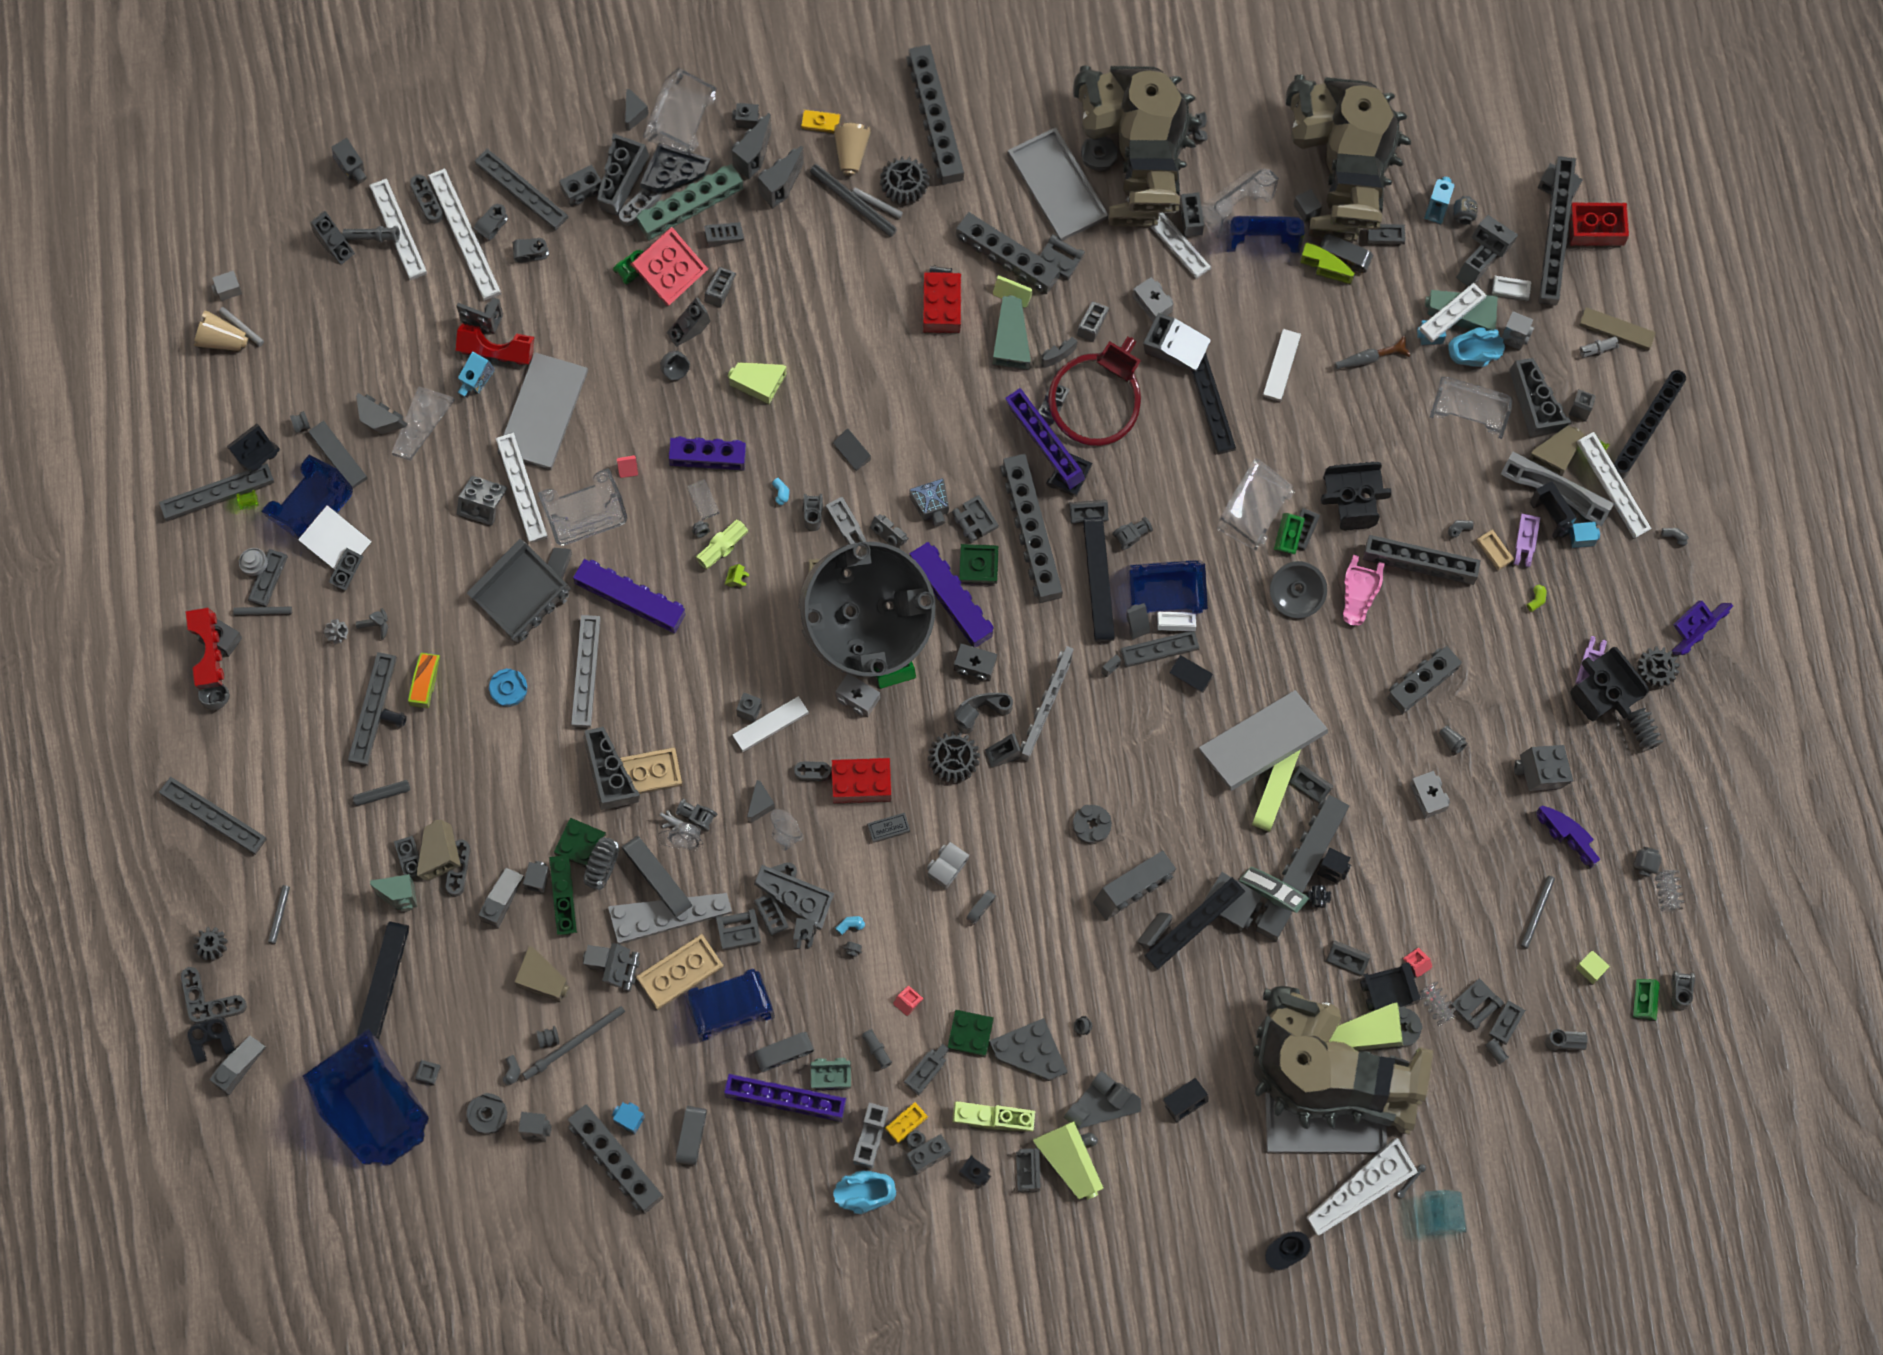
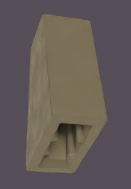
M1567 426L1535 448L1529 460L1562 476L1579 446L1577 441L1582 439L1585 434L1576 427Z
M442 819L435 820L424 828L417 876L426 881H430L461 866L452 826Z
M529 946L515 980L516 987L561 1002L563 997L566 998L569 991L567 980L533 947Z

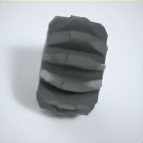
M206 927V933L200 930L199 934L201 937H195L194 940L198 943L193 945L194 949L198 950L196 952L197 955H203L204 960L210 957L212 961H215V955L222 957L223 955L220 951H226L227 947L224 944L228 943V940L224 938V932H219L216 927L212 932L209 927ZM212 941L214 945L210 947L208 942Z

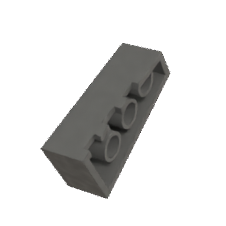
M1162 850L1104 886L1093 903L1107 921L1133 902L1135 903L1140 900L1146 893L1156 890L1162 882L1164 884L1169 882L1173 878L1176 867Z

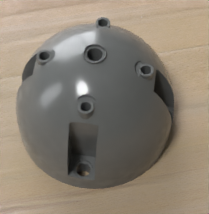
M880 542L849 544L824 556L806 577L798 602L803 626L801 631L812 651L828 666L837 671L855 676H881L905 667L925 647L935 620V598L930 581L923 569L904 551ZM858 546H860L861 548H860V550H859V552H858V555H857V554H856V548H857ZM845 570L848 572L847 576L844 575ZM922 596H925L927 598V604L925 606H923L920 602ZM887 603L890 604V608H889V609L886 607V604H887ZM848 606L853 610L850 617L845 612ZM856 646L859 647V651H858V652H856V650H855V647H856ZM873 664L879 670L878 672L873 670Z

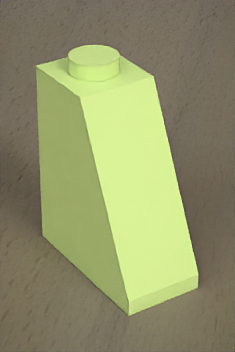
M737 363L735 368H731L728 378L730 386L770 404L787 374V369L785 365Z

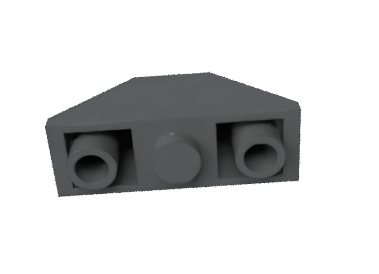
M323 211L310 222L312 231L319 242L341 265L355 254L326 211Z
M698 297L691 302L667 332L676 347L702 333L711 322L707 310Z
M359 393L356 395L360 421L380 434L405 428L408 425L402 420L404 416L396 411L393 413L389 412L390 408L381 402L377 405L374 403L376 399L368 394L365 397Z

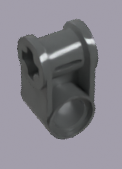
M501 204L492 205L476 222L474 229L486 239H493L507 222L508 217L505 207Z
M542 238L513 241V258L515 262L524 263L544 260L549 255L547 243Z
M804 494L805 527L809 531H817L821 527L823 494L819 496H807V494ZM816 518L817 521L810 522L809 519Z
M1673 971L1671 1002L1677 1010H1685L1693 1001L1694 973L1682 974L1678 973V971ZM1678 996H1683L1686 999V1003L1681 1002Z

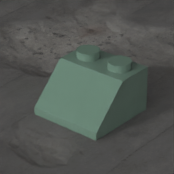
M409 874L370 881L375 894L397 910L410 911L413 907H417L415 887Z

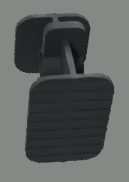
M1380 462L1329 466L1325 469L1323 479L1326 483L1327 494L1321 496V504H1338L1341 522L1340 529H1365L1378 524L1380 515L1377 512L1376 500L1389 499L1392 494L1390 488H1383L1382 464ZM1367 493L1370 497L1364 498L1361 494ZM1349 495L1351 499L1346 500L1342 496Z
M1612 647L1594 662L1589 657L1582 661V666L1590 676L1576 684L1570 691V694L1584 715L1594 722L1612 707H1615L1619 714L1626 719L1631 714L1629 707L1643 699L1648 694L1649 688L1617 647ZM1596 677L1603 678L1605 683H1599ZM1608 692H1613L1616 695V699L1610 698Z

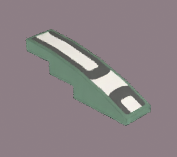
M1250 867L1239 880L1240 883L1261 894L1262 897L1270 899L1274 905L1295 913L1309 899L1290 885L1254 867Z

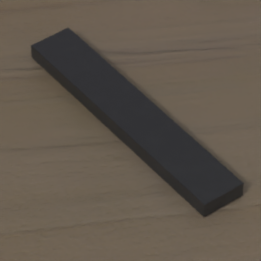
M1205 352L1197 371L1191 370L1217 454L1219 455L1235 451L1236 446Z
M1231 877L1145 954L1146 958L1159 970L1246 891Z

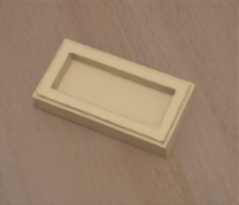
M1493 529L1476 540L1498 571L1514 561V558Z

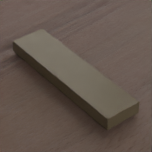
M1587 307L1579 326L1610 337L1615 336L1618 340L1646 350H1650L1656 332Z

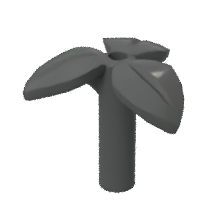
M1197 113L1195 117L1201 120L1202 125L1198 127L1191 126V129H1188L1187 135L1195 132L1194 138L1196 140L1206 141L1208 139L1207 133L1200 130V128L1206 126V113Z
M383 608L380 609L381 612L377 611L369 615L370 619L356 621L357 629L380 626V640L385 638L388 631L386 623L388 617Z

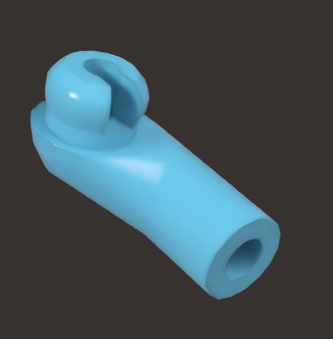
M776 478L772 482V485L778 490V496L775 498V501L779 505H784L789 500V488L779 478Z
M860 916L846 917L835 929L840 935H843L850 927H855L858 930L863 929L865 922Z

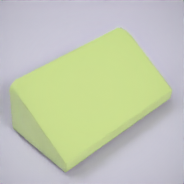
M998 276L993 295L1002 299L1003 296H1015L1021 299L1022 307L1026 308L1032 297V289Z

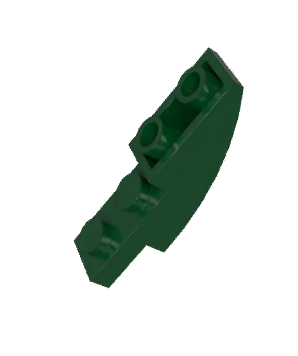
M569 855L549 857L557 935L577 933Z

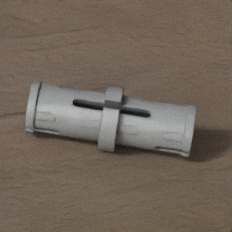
M1615 336L1602 341L1596 340L1592 344L1581 346L1579 350L1583 352H1580L1582 358L1597 353L1599 355L1603 354L1604 351L1618 348L1619 344H1616L1618 340Z

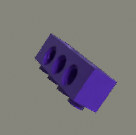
M682 436L670 439V466L745 471L746 443L740 440L728 442L722 439H686ZM687 449L694 450L690 454L685 453V450ZM706 450L712 451L710 455H705L703 452ZM725 451L731 452L729 456L722 455Z

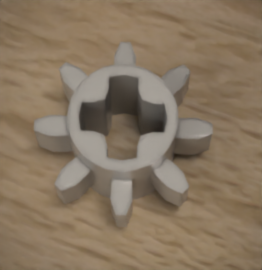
M338 619L331 620V623L326 624L324 634L328 641H333L334 644L342 643V640L347 639L348 628L345 622H339Z

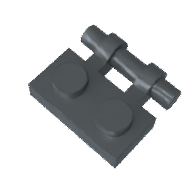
M979 495L963 503L964 512L961 513L958 508L952 511L955 522L961 526L964 536L971 543L977 540L975 532L979 531L983 537L999 527ZM969 517L974 523L972 526H969L966 522V519Z
M612 943L602 981L614 987H622L624 982L623 990L630 992L632 985L635 984L636 978L634 976L636 968L639 967L640 961L638 959L640 953L632 952L631 958H629L630 949L617 943ZM627 965H628L629 967H628L627 975H625L626 967H627Z

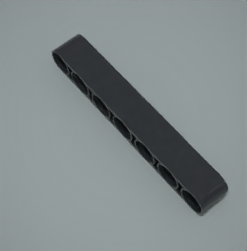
M1674 370L1671 372L1613 464L1622 479L1627 476L1686 381V375L1683 371ZM1672 379L1678 380L1679 383H1675ZM1664 393L1670 395L1671 398L1665 397ZM1654 408H1659L1661 412H1657ZM1645 422L1651 423L1652 427L1647 426ZM1636 437H1641L1643 441H1638ZM1627 451H1631L1634 456L1628 455ZM1617 466H1623L1625 470H1620Z
M1103 517L1083 518L1095 642L1114 641V623Z
M389 921L387 924L355 1039L354 1052L372 1056L376 1053L406 945L409 925Z

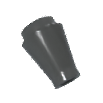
M1448 725L1439 732L1450 750L1456 754L1464 750L1468 744L1465 741L1466 738L1452 730Z

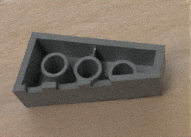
M613 133L612 144L608 152L609 157L604 169V178H602L597 200L602 211L618 216L649 158V153L645 144Z
M1533 358L1516 360L1509 371L1529 436L1534 437L1557 433L1571 424L1569 417L1565 416L1562 411L1563 407L1553 396V390L1544 381L1545 377Z
M604 727L585 730L583 739L600 810L638 803L640 794L633 785L632 779L625 770L623 762L617 755L615 747Z

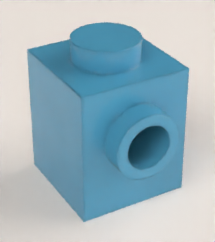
M623 1102L621 1106L615 1108L612 1114L615 1124L633 1134H636L645 1116L644 1113L638 1111L639 1107L631 1102L628 1105Z

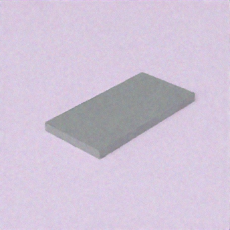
M1056 127L1008 150V155L1059 240L1063 241L1108 219L1107 211Z
M534 353L504 435L514 433L523 462L552 470L587 376V367Z
M1294 690L1200 746L1199 750L1232 791L1326 735L1328 729L1297 691Z
M1265 1093L1267 1153H1379L1387 1145L1386 1125L1380 1123L1371 1124L1364 1119L1355 1124L1351 1115L1344 1114L1337 1116L1334 1129L1329 1127L1323 1118L1310 1119L1309 1128L1304 1129L1300 1124L1299 1118L1287 1110H1284L1280 1116L1275 1115V1099L1269 1093Z

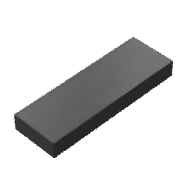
M269 549L266 555L268 560L267 567L257 576L248 598L249 602L263 607H267L288 558L287 554Z

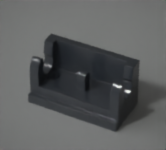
M1182 655L1178 657L1169 672L1202 693L1214 677L1211 672Z
M1196 1077L1163 1099L1165 1108L1176 1123L1209 1101L1208 1093Z

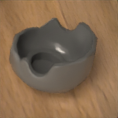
M679 351L668 352L660 361L661 371L670 380L681 379L690 368V361Z
M223 683L219 687L198 691L199 701L205 708L210 710L223 708L230 698L229 690Z

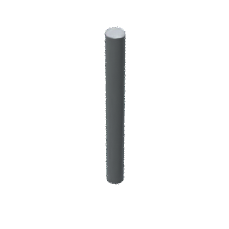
M1552 876L1547 877L1521 943L1523 948L1528 949L1555 881V878Z

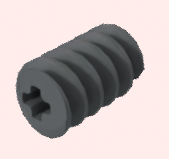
M1646 708L1638 709L1627 717L1628 720H1632L1630 726L1635 727L1633 733L1638 734L1636 740L1641 741L1639 747L1644 748L1642 751L1653 749L1664 742L1663 740L1656 739L1661 734L1653 732L1658 727L1651 726L1655 720L1648 719L1652 713L1645 712Z

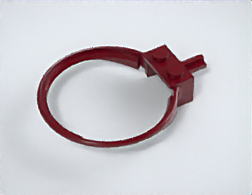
M1127 336L1121 347L1109 341L1101 353L1085 354L1076 357L1065 364L1054 376L1048 395L1049 409L1058 428L1072 440L1089 446L1108 445L1122 439L1135 425L1140 411L1141 392L1134 372L1141 360L1130 354L1137 343L1134 338ZM1096 361V363L1127 382L1130 380L1129 384L1134 395L1132 416L1122 430L1110 437L1094 439L1079 435L1063 422L1056 406L1058 383L1070 368L1080 363Z

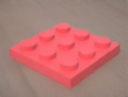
M672 227L631 263L633 268L667 306L675 301L708 270Z

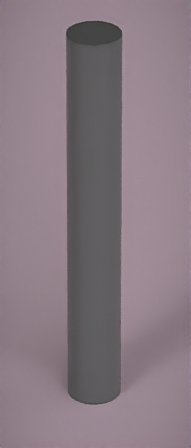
M292 606L234 608V615L292 614Z
M283 885L268 940L272 944H276L290 890L289 886Z

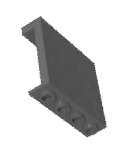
M519 539L467 594L511 636L512 640L518 643L528 637V632L533 627L536 628L541 624L542 618L546 614H550L556 608L555 605L569 595V591L572 588L525 541Z

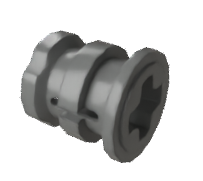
M553 1026L551 1030L548 1028L544 1029V1032L536 1031L540 1048H544V1045L552 1046V1043L560 1045L556 1026Z

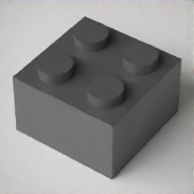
M1564 745L1531 747L1520 754L1529 791L1562 789L1573 782Z

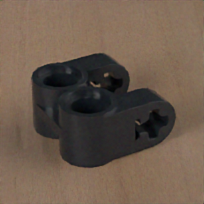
M217 1016L200 1023H195L188 1030V1040L197 1064L207 1061L202 1044L204 1042L220 1038L226 1055L236 1050L228 1022L223 1017ZM220 1023L223 1026V1030L215 1032L212 1029V1025ZM200 1029L203 1031L204 1036L199 1039L195 1038L193 1031Z

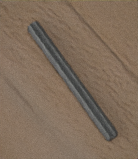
M814 164L811 167L810 172L888 236L892 237L896 233L897 229L818 164Z

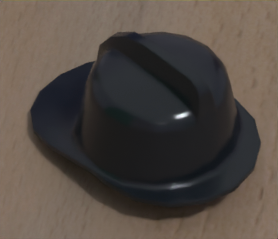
M1298 1231L1283 1233L1268 1246L1265 1253L1266 1263L1274 1270L1289 1268L1308 1255L1311 1248L1309 1238L1306 1234Z

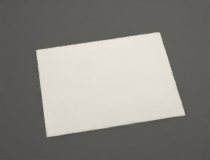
M329 506L323 509L298 539L333 569H336L346 548L362 554L371 543L367 537Z

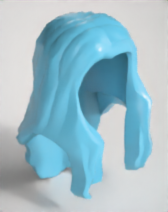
M1478 327L1453 338L1448 347L1449 355L1457 364L1485 367L1491 360L1501 358L1505 349L1504 339L1500 337L1498 330L1486 331L1485 328Z
M858 1171L851 1176H844L841 1182L836 1184L833 1195L835 1202L840 1207L852 1210L856 1214H864L892 1202L896 1197V1188L893 1179L886 1174Z

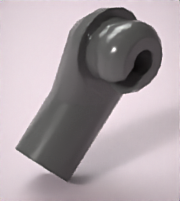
M1456 520L1449 527L1448 534L1453 538L1458 537L1463 530H1473L1474 523L1469 520Z
M1662 528L1661 530L1662 537H1675L1678 539V545H1687L1688 535L1679 528Z
M514 1055L505 1059L509 1070L503 1077V1082L506 1085L514 1084L521 1073Z
M1093 1133L1080 1135L1085 1146H1095L1098 1142L1097 1137Z

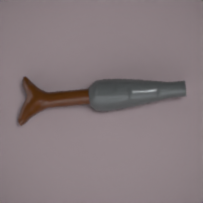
M1403 335L1401 340L1394 346L1380 350L1374 348L1367 349L1342 361L1335 362V368L1340 369L1376 362L1379 357L1393 353H1401L1406 357H1410L1409 351L1405 348L1406 337Z

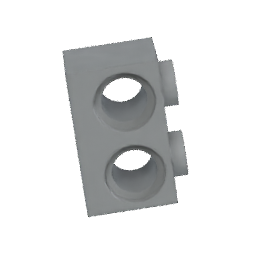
M1512 312L1501 337L1504 339L1503 343L1521 350L1523 344L1527 345L1534 327L1531 326L1533 319Z

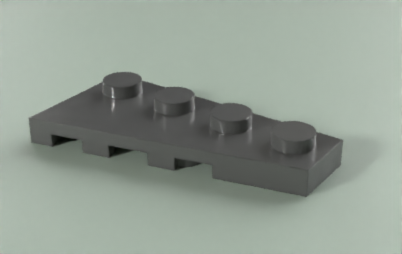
M761 865L754 885L801 918L816 921L817 929L821 930L834 893Z

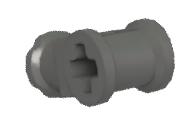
M1143 517L1141 521L1134 525L1131 522L1117 528L1112 535L1117 537L1121 543L1122 550H1126L1138 542L1141 535L1152 532L1153 528L1149 520Z
M685 799L680 801L675 813L676 815L681 814L689 818L690 823L706 832L710 830L709 825L713 818L718 815L708 807L699 804L693 806L687 803Z

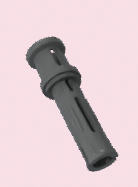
M378 226L376 229L344 228L342 235L345 240H377L380 243L384 241L399 242L400 230L398 226H393V228Z

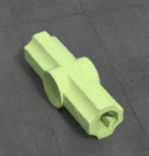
M736 519L726 530L717 533L711 539L709 545L696 556V560L703 568L708 570L721 557L727 556L734 549L735 544L748 533V529L741 521Z

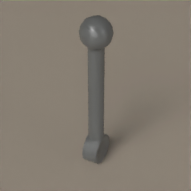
M1419 1165L1418 1173L1414 1174L1406 1186L1398 1191L1397 1196L1399 1198L1405 1197V1192L1420 1173L1426 1170L1425 1165Z

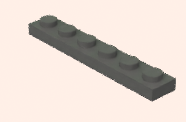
M486 149L475 160V164L555 231L568 219V215L489 149Z
M264 464L257 471H245L160 501L159 504L165 520L168 521L275 482L268 464Z
M377 652L348 758L350 763L365 766L369 764L381 713L397 660L395 655Z
M171 776L159 791L162 796L255 855L267 840L264 835Z

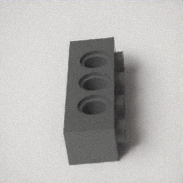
M1448 646L1443 649L1438 648L1431 655L1432 658L1429 661L1426 659L1417 666L1418 670L1414 673L1410 671L1404 676L1402 683L1399 684L1397 682L1389 689L1390 693L1387 698L1402 714L1407 712L1460 668L1462 662ZM1433 665H1440L1442 670H1436ZM1419 676H1425L1428 681H1421ZM1405 688H1412L1414 693H1407Z

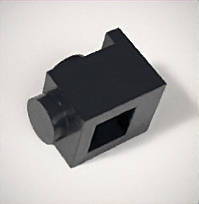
M972 1155L959 1171L961 1177L978 1189L981 1185L985 1186L991 1178L989 1175L990 1169ZM979 1169L980 1174L974 1175L973 1170Z

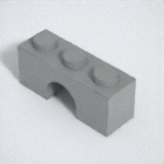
M869 1103L861 1137L854 1155L853 1165L873 1170L888 1115L887 1107Z

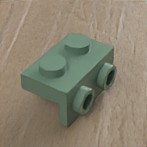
M818 1058L815 1059V1062H811V1089L851 1088V1061H847L846 1058H835V1061Z

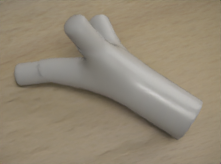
M666 811L667 815L659 814L668 821L662 825L663 828L675 826L686 830L688 823L675 818L669 811Z

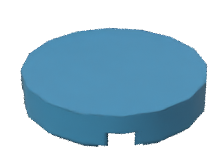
M499 670L491 678L489 684L491 698L501 706L511 707L518 705L527 695L528 686L526 679L517 670Z

